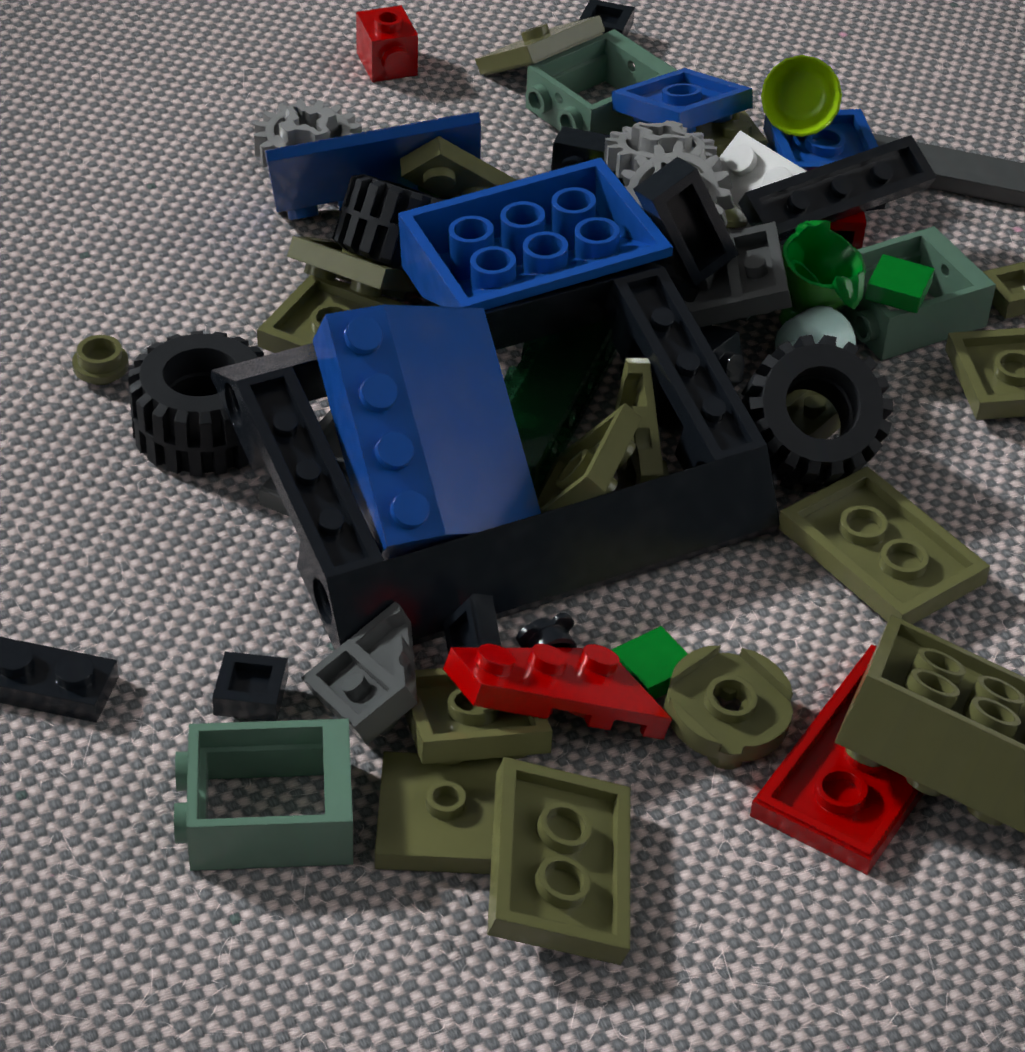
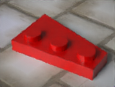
M482 644L480 647H451L443 667L446 674L471 704L477 707L548 719L552 715L553 710L558 709L584 718L587 726L611 730L614 720L639 724L643 737L664 740L672 721L668 713L619 662L618 655L612 650L597 644H588L584 648H556L547 644H536L532 648H504L495 644Z

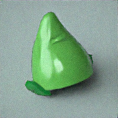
M810 220L797 225L796 232L787 239L781 249L792 307L781 309L779 315L781 325L804 310L814 306H828L837 310L845 305L855 310L863 298L866 269L862 255L843 236L830 230V221Z

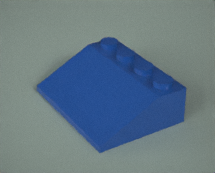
M479 112L265 150L276 211H287L288 219L294 220L319 215L317 205L337 201L339 211H341L351 176L360 174L419 190L418 185L401 177L400 158L440 136L481 159V120Z
M601 157L398 213L402 267L423 298L443 307H471L487 310L673 256V246Z
M383 304L325 314L312 341L351 490L384 561L541 514L484 308Z

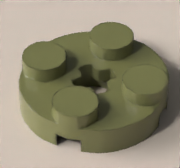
M721 645L706 646L687 654L675 666L663 709L672 718L670 724L672 730L688 747L703 756H707L708 760L717 768L725 770L736 769L742 765L743 761L761 759L775 751L782 744L792 721L793 709L790 701L793 692L791 684L783 671L765 656L745 648L741 649L740 655L719 653ZM720 696L725 701H731L736 698L742 702L738 711L725 709L718 704L719 701L716 697Z

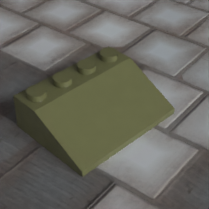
M891 615L834 743L845 747L847 754L861 764L870 767H880L882 765L905 776L907 782L913 788L930 796H941L943 794L966 805L967 810L982 822L994 826L1006 824L1025 834V677Z

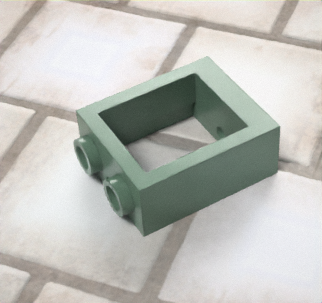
M614 29L528 66L527 90L525 94L526 108L558 131L561 130L562 126L606 135H610L612 131L622 132V127H632L636 122L633 121V117L612 110V96L591 104L577 93L604 81L616 89H620L677 70Z
M935 226L857 249L862 255L866 269L863 298L855 310L843 305L837 311L842 313L851 323L856 337L865 343L881 361L947 340L948 333L974 331L987 326L996 284ZM883 254L935 268L932 284L928 290L934 298L922 302L918 313L901 309L891 312L885 305L865 299L867 283Z
M349 718L189 724L188 751H176L175 755L177 792L187 791V802L174 803L175 844L188 843L190 871L353 865ZM324 775L325 814L208 819L209 779Z

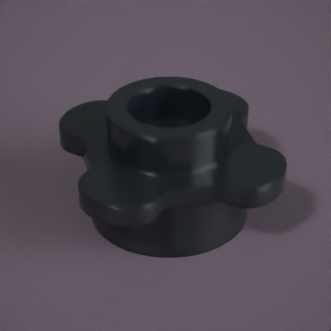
M567 613L557 614L552 620L549 618L537 619L518 632L516 641L520 648H532L536 644H547L556 648H577L575 641L569 634L570 629L574 626V620Z

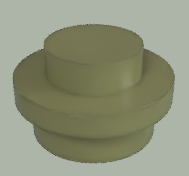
M94 335L85 338L78 344L77 351L72 358L73 371L79 379L94 385H107L125 375L129 368L127 352L116 338L108 335Z

